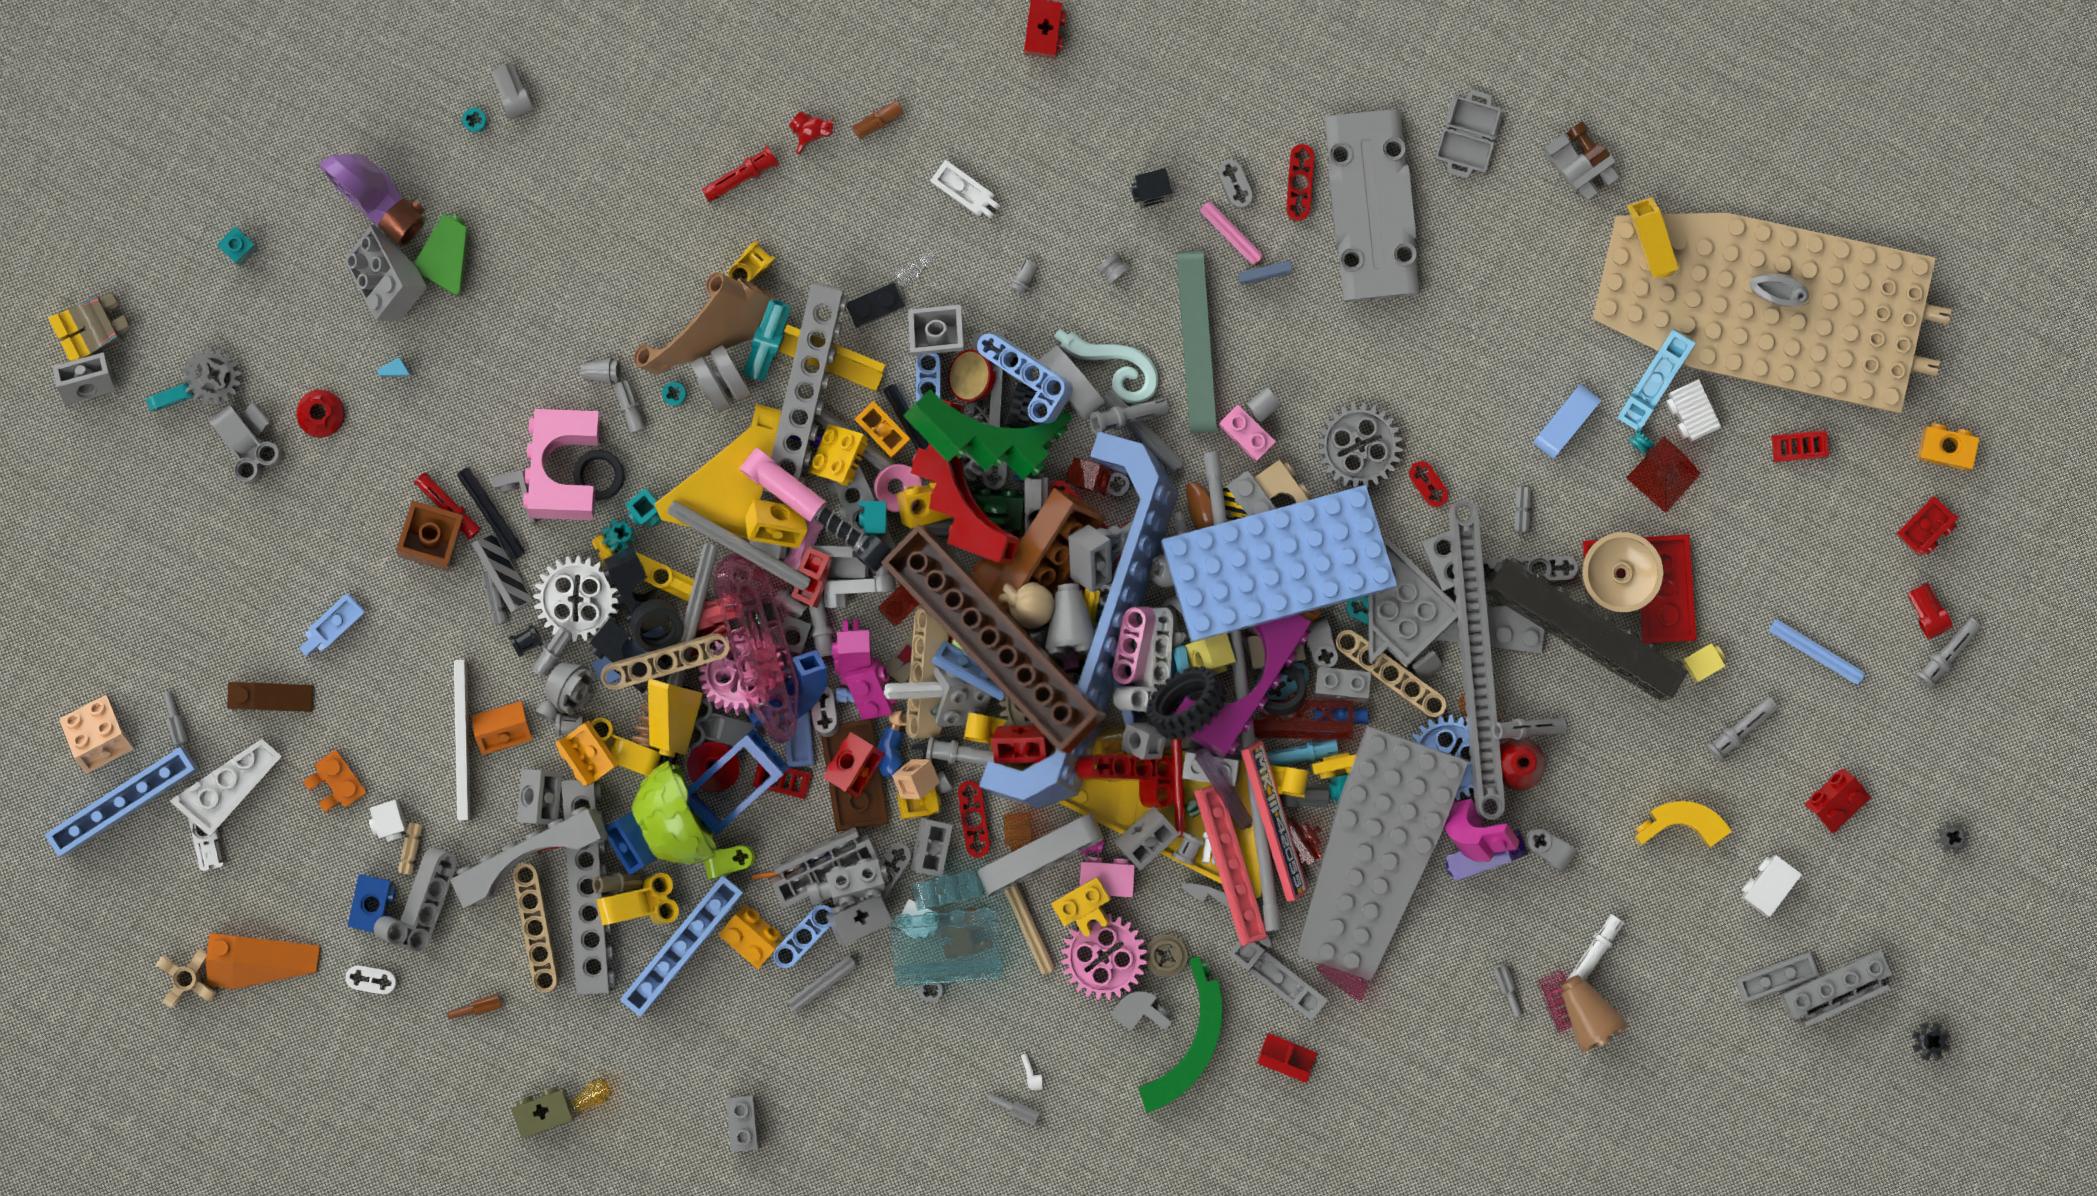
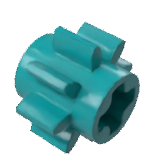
M612 519L609 522V527H604L601 531L605 534L602 544L607 543L611 547L610 552L617 548H620L621 551L626 549L627 544L631 545L635 541L631 537L634 527L630 528L626 524V519L620 523Z

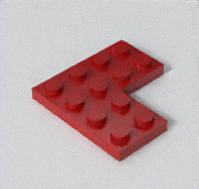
M1689 534L1643 537L1654 546L1661 558L1663 579L1656 596L1647 605L1640 608L1642 644L1696 641ZM1598 540L1582 541L1583 562L1589 549ZM1617 569L1616 576L1621 579L1624 578L1626 575L1625 571Z

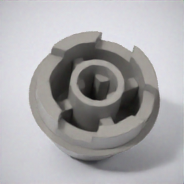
M560 663L554 668L547 679L545 695L560 713L574 715L575 709L583 710L594 693V691L590 690L592 681L597 679L596 675L589 671L586 665Z

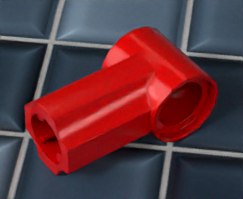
M1929 583L1907 593L1919 616V625L1928 640L1953 628L1948 613L1943 607H1940Z

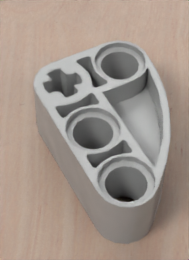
M1057 345L1039 359V361L1071 382L1072 393L1067 402L1083 421H1086L1092 412L1098 411L1105 405V401ZM1058 381L1054 384V386L1060 392L1061 384Z

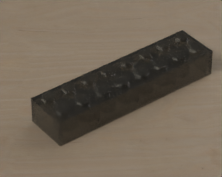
M1506 558L1497 563L1485 583L1487 595L1662 703L1673 699L1689 672L1683 668L1684 664L1674 657L1668 659L1661 655L1662 650L1651 643L1645 645L1637 640L1639 636L1633 631L1626 628L1623 631L1616 627L1615 620L1604 614L1600 617L1592 612L1593 607L1582 600L1576 602L1570 598L1571 594L1564 588L1557 586L1555 589L1547 584L1548 579L1537 572L1531 574L1525 570V565L1515 558L1509 560Z

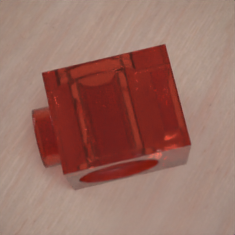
M1074 457L1072 464L1068 468L1066 483L1083 490L1105 495L1113 470L1101 464Z

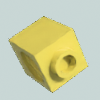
M1711 643L1681 661L1694 683H1697L1725 667L1723 661L1726 658L1720 647H1714Z

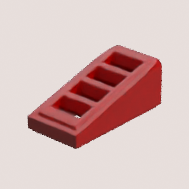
M1826 430L1771 436L1773 462L1829 457ZM1814 438H1818L1819 452H1815ZM1803 439H1807L1808 453L1805 454L1803 451ZM1785 440L1787 455L1782 456L1780 441ZM1791 440H1796L1797 454L1795 455L1792 452Z
M759 762L753 781L754 787H759L763 784L765 769ZM789 768L780 777L778 787L772 784L766 790L805 800L812 774ZM787 773L792 774L788 790L783 788ZM797 776L802 777L799 792L793 791Z

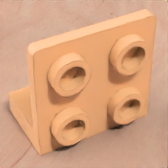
M106 695L59 720L73 757L86 774L134 750L131 741L120 728L110 700Z

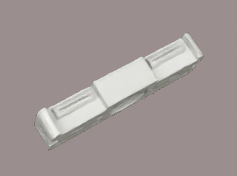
M189 819L200 870L208 871L223 867L225 862L221 863L220 847L218 841L216 842V840L220 839L218 829L210 837L208 835L200 836L197 832V825Z

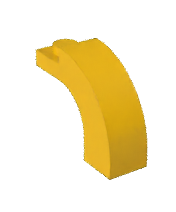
M1676 801L1650 810L1648 813L1654 821L1651 823L1649 820H1646L1636 828L1638 833L1633 837L1639 845H1642L1667 826L1681 824L1693 829L1707 848H1710L1732 831L1725 821L1710 808L1694 802Z

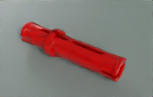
M427 472L422 473L414 481V484L438 508L452 512L451 508L455 513L463 515L464 523L462 522L460 531L469 540L479 533L481 527L465 513L466 509L463 506L459 507ZM431 489L445 502V504L431 491Z

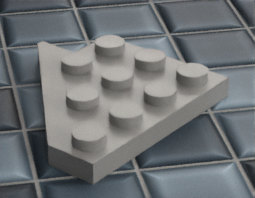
M1386 538L1383 542L1397 586L1393 589L1368 595L1369 663L1372 664L1388 649L1407 668L1458 619L1456 615L1457 606L1405 554Z

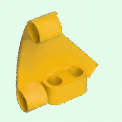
M756 403L752 422L747 430L691 476L654 503L660 519L690 527L667 513L671 503L677 501L734 535L748 539L745 516L753 499H761L764 487L752 481L739 468L755 448H758L771 458L781 410Z

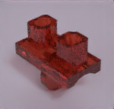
M1294 817L1288 820L1287 823L1293 843L1298 849L1296 853L1300 866L1306 863L1310 865L1321 857L1315 847L1321 844V841L1316 836L1321 831V828L1318 826L1312 830L1307 821L1299 825Z

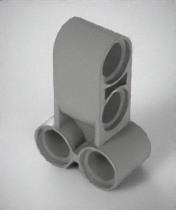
M231 404L209 419L210 424L238 459L234 466V474L240 481L246 484H254L261 478L262 466L275 468L282 462L283 453L281 449L271 442L261 443ZM268 448H273L275 451L274 458L271 461H264V451ZM249 464L253 465V474L248 478H244L242 475L243 467Z

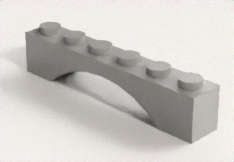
M585 806L571 812V818L565 821L561 818L549 823V829L542 833L540 830L534 831L525 836L526 841L520 844L513 842L503 847V853L497 856L494 854L487 855L479 860L481 864L473 868L469 865L458 870V876L450 879L462 907L473 908L495 897L500 884L507 874L521 860L535 852L551 847L587 850L608 839L609 836L597 810L586 809Z

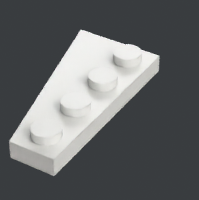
M261 739L169 802L210 837L282 756Z

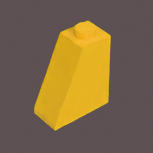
M1652 197L1627 205L1649 272L1653 278L1670 276L1674 270L1679 268L1660 209Z
M649 679L650 746L660 748L659 754L670 757H675V753L686 755L703 693Z

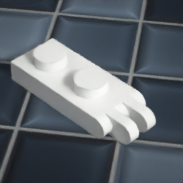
M947 160L943 162L930 180V183L978 217L983 213L992 219L994 214L986 207L990 205L996 210L1000 207L997 202L992 200L995 196L992 192Z

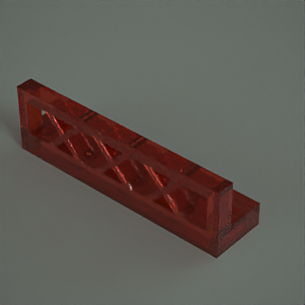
M1271 700V701L1276 702V703H1285V702H1288V701H1291V700ZM1305 700L1301 707L1302 709H1298L1295 712L1296 715L1290 720H1282L1279 716L1270 713L1263 720H1254L1253 722L1255 738L1353 740L1354 701ZM1309 708H1317L1323 715L1318 720L1311 721L1304 713ZM1337 708H1348V721H1336L1330 714Z

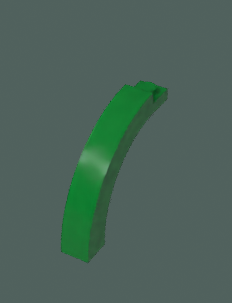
M1200 956L1189 959L1200 1002V1016L1195 1037L1185 1056L1172 1070L1153 1082L1138 1086L1146 1113L1172 1102L1192 1086L1203 1073L1216 1048L1222 1022L1221 991L1218 979L1207 981L1206 976L1210 975L1206 960L1201 961Z

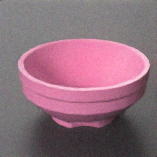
M893 464L885 467L877 475L874 483L875 497L877 501H886L887 510L899 512L897 495L891 494L888 491V483L892 479H899L901 481L902 489L900 492L905 491L904 488L910 485L922 486L920 476L911 474V467L904 464ZM919 500L913 502L912 508L918 503Z

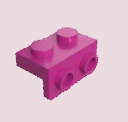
M879 657L873 658L871 667L846 672L845 680L862 720L891 715L898 699L888 700L884 695L885 685L890 684L889 674L886 666H882Z

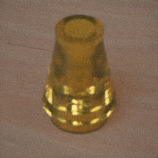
M603 1078L592 1079L571 1100V1104L578 1113H581L584 1110L607 1102L608 1098L612 1096V1091Z

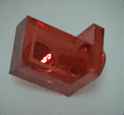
M901 584L878 607V610L893 626H897L920 603Z

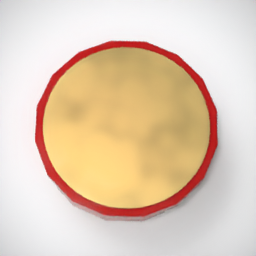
M965 350L958 354L951 363L948 373V382L952 394L957 399L968 403H975L988 397L996 380V372L993 371L992 366L994 363L982 356L978 350Z

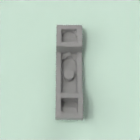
M1183 883L1180 887L1201 903L1209 894L1229 908L1225 893L1219 890L1193 883ZM1268 935L1267 938L1258 941L1267 948L1271 946Z
M1238 941L1228 953V956L1310 1021H1313L1328 1002L1325 997L1255 942L1241 946L1240 941Z

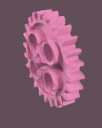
M736 632L734 633L733 640H729L727 636L725 637L729 643L728 654L720 660L709 662L699 667V673L702 676L698 678L700 685H703L701 687L703 694H707L709 702L715 701L716 709L724 705L725 713L734 708L736 715H739L741 709H745L747 715H749L751 707H755L759 712L760 703L769 706L768 697L777 699L775 689H783L782 682L780 681L785 680V674L782 672L785 670L784 662H781L783 660L782 655L777 653L776 645L769 646L767 638L760 642L759 634H756L753 639H749L748 632H745L743 638L739 639ZM715 641L716 650H709L712 653H719L723 650L724 644ZM733 656H740V658L735 661L729 660ZM757 664H765L762 668H754ZM722 679H730L727 683H719ZM749 686H754V687H755V688H754L753 690H751V691H744V689H745L746 687H749Z
M1108 914L1107 918L1110 924L1102 927L1097 920L1095 922L1090 920L1089 925L1092 933L1088 937H1085L1081 930L1077 932L1070 929L1069 932L1073 939H1064V942L1069 945V949H1062L1061 952L1067 954L1068 958L1063 959L1061 963L1069 964V968L1063 973H1072L1073 977L1069 983L1077 981L1079 983L1077 987L1078 992L1085 987L1087 989L1086 997H1089L1093 991L1096 992L1097 1000H1100L1102 993H1105L1107 999L1111 1000L1112 992L1114 991L1118 997H1122L1121 989L1124 988L1126 991L1131 992L1129 983L1139 984L1138 979L1135 977L1136 974H1145L1139 968L1140 965L1148 963L1146 960L1141 959V955L1148 953V951L1139 947L1145 940H1136L1135 937L1140 931L1135 930L1131 932L1129 930L1132 925L1131 922L1123 926V917L1119 916L1116 922H1113L1112 914ZM1105 930L1111 931L1114 935L1113 943L1109 946L1103 945L1100 941V935ZM1120 941L1124 943L1121 948L1109 955V963L1103 961L1089 972L1085 971L1088 965L1100 958V950L1107 952ZM1084 946L1089 947L1093 953L1092 958L1088 962H1084L1079 958V950ZM1122 951L1126 952L1130 957V962L1126 967H1120L1116 962L1117 954ZM1099 968H1104L1109 973L1108 980L1105 983H1099L1095 979V971Z

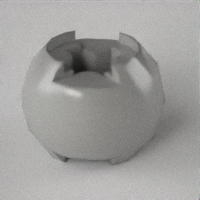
M1161 554L1152 560L1154 562L1149 575L1152 581L1160 587H1171L1174 584L1165 554Z

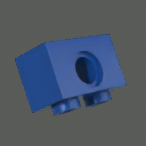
M359 874L347 927L374 932V925L380 917H390V913H387L389 902L393 903L396 893V887H392L393 881ZM370 897H376L379 900L380 905L375 912L367 909L366 903Z

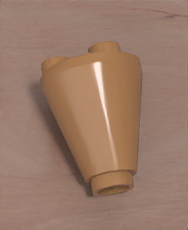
M1579 974L1569 978L1560 985L1563 989L1562 996L1575 1039L1582 1053L1591 1050L1596 1045L1598 1047L1605 1045L1612 1040L1610 1036L1612 1033L1618 1034L1629 1027L1624 1017L1585 979H1581Z

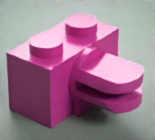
M853 619L854 631H849V621L843 620V632H837V643H832L835 674H840L841 685L847 684L845 680L847 671L871 667L870 633L869 630L860 631L859 619Z

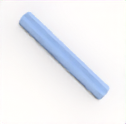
M1775 620L1770 626V633L1852 683L1858 685L1863 680L1865 673L1780 620Z

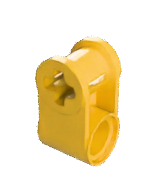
M756 240L731 266L728 271V277L733 278L737 271H744L748 275L746 280L753 283L775 262L776 257L767 254L759 246L760 242Z

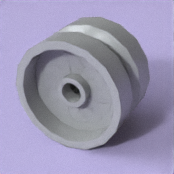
M723 345L711 350L710 356L716 365L715 368L712 369L707 359L702 356L690 362L698 377L696 378L706 398L712 401L718 413L730 408L731 402L725 393L726 390L729 389L735 400L739 402L751 396Z

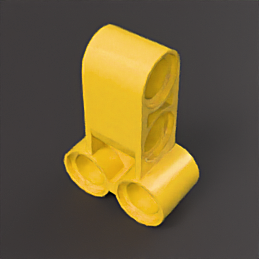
M597 718L591 722L594 729L597 724L602 722L608 725L609 733L601 739L619 766L645 776H649L652 770L658 767L662 754L614 735V725L605 718Z
M666 873L653 874L644 880L643 889L596 899L602 926L648 915L658 925L675 921L679 915V907L674 900L667 898V895L673 889L672 878ZM655 879L660 880L662 883L660 893L654 889L653 883ZM661 905L668 909L666 919L659 913Z

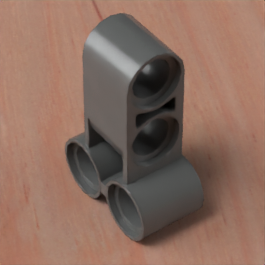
M701 698L700 703H705L708 706V713L702 718L696 717L694 728L699 729L701 732V739L697 743H689V747L695 748L700 746L702 743H705L706 739L734 746L754 726L752 723L715 714L711 702ZM762 726L755 729V731L761 737L764 727Z

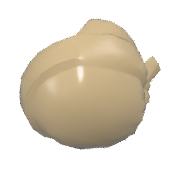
M1031 582L1016 591L1010 584L1006 583L1004 585V594L1000 595L998 600L1001 603H1008L1012 617L1020 626L1029 629L1039 628L1051 619L1055 601L1052 594L1044 586Z

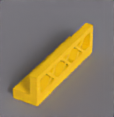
M787 324L778 352L794 358L801 330ZM813 335L815 344L819 346L825 344L826 340ZM833 343V348H836V355L833 364H828L827 372L877 392L885 373L886 365ZM808 358L807 364L820 368V363L816 358Z

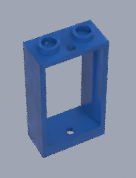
M753 728L687 788L688 803L686 804L691 812H695L701 818L703 826L708 831H713L717 835L790 767ZM745 747L771 776L721 821L699 798L695 791L739 750Z

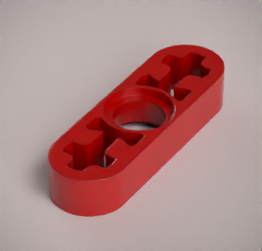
M1306 144L1296 145L1291 151L1289 161L1286 214L1289 219L1295 222H1301L1308 217L1311 205L1314 152ZM1300 150H1305V155L1310 157V159H1305L1304 169L1309 168V173L1303 170L1293 172V167L1299 168V159L1295 158L1294 155L1299 154ZM1296 176H1304L1307 179L1308 185L1304 190H1297L1293 187L1292 180ZM1291 193L1298 196L1307 194V199L1301 198V207L1305 208L1306 211L1301 212L1300 216H1295V211L1290 209V207H1295L1296 197L1291 198Z
M965 781L958 788L965 846L971 856L980 858L985 856L990 849L982 790L976 782ZM971 785L972 789H977V794L973 796L974 804L980 802V808L971 807L964 810L963 804L969 805L968 798L962 796V791H966V786ZM972 811L978 812L982 818L980 825L977 827H970L966 823V816ZM983 828L984 835L979 834L980 842H985L986 845L981 848V853L978 854L975 849L970 848V844L974 843V835L968 837L967 831H978Z

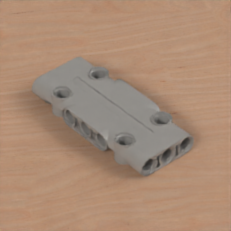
M1389 109L1325 117L1330 169L1328 172L1335 244L1339 255L1343 302L1420 294L1416 260L1417 252L1414 241L1416 240L1409 166L1406 164V147L1403 137L1401 110ZM1390 144H1395L1399 147L1400 154L1396 157H1391L1386 153V147ZM1336 150L1345 151L1348 156L1347 160L1344 162L1336 161L1333 158V152ZM1401 249L1408 250L1411 254V260L1407 262L1400 261L1397 258V252ZM1349 254L1355 255L1359 261L1356 267L1346 266L1344 257Z

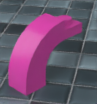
M1472 799L1453 802L1445 822V829L1465 857L1474 861L1488 862L1492 860L1494 853L1516 850L1518 848L1519 840L1508 824L1481 828L1483 818L1477 814L1475 803Z

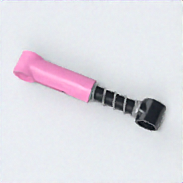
M758 448L754 449L739 468L752 481L762 485L810 523L816 521L817 524H822L826 527L827 532L831 531L836 535V539L841 538L845 541L846 546L853 547L856 558L874 572L879 570L883 565L881 562L893 551L874 535L867 536L864 535V532L859 533L854 529V525L850 526L844 521V518L841 519L835 515V511L831 512L827 509L826 500L778 466L775 461Z

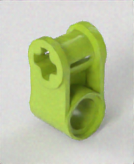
M747 845L715 850V857L703 861L707 878L712 879L751 867L755 861V852ZM739 850L744 854H748V858L744 860V865L742 861L736 860V856L740 855Z

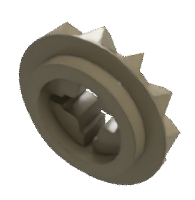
M1160 935L1152 939L1147 945L1146 950L1148 953L1145 954V960L1148 962V968L1154 974L1160 977H1172L1180 973L1185 967L1188 957L1187 949L1179 938L1173 935ZM1172 945L1171 956L1177 962L1166 961L1160 967L1161 956L1156 949L1166 951Z

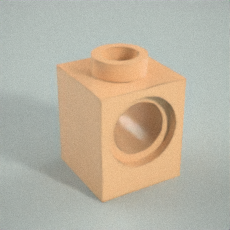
M911 759L892 775L901 799H921L940 783L931 760Z

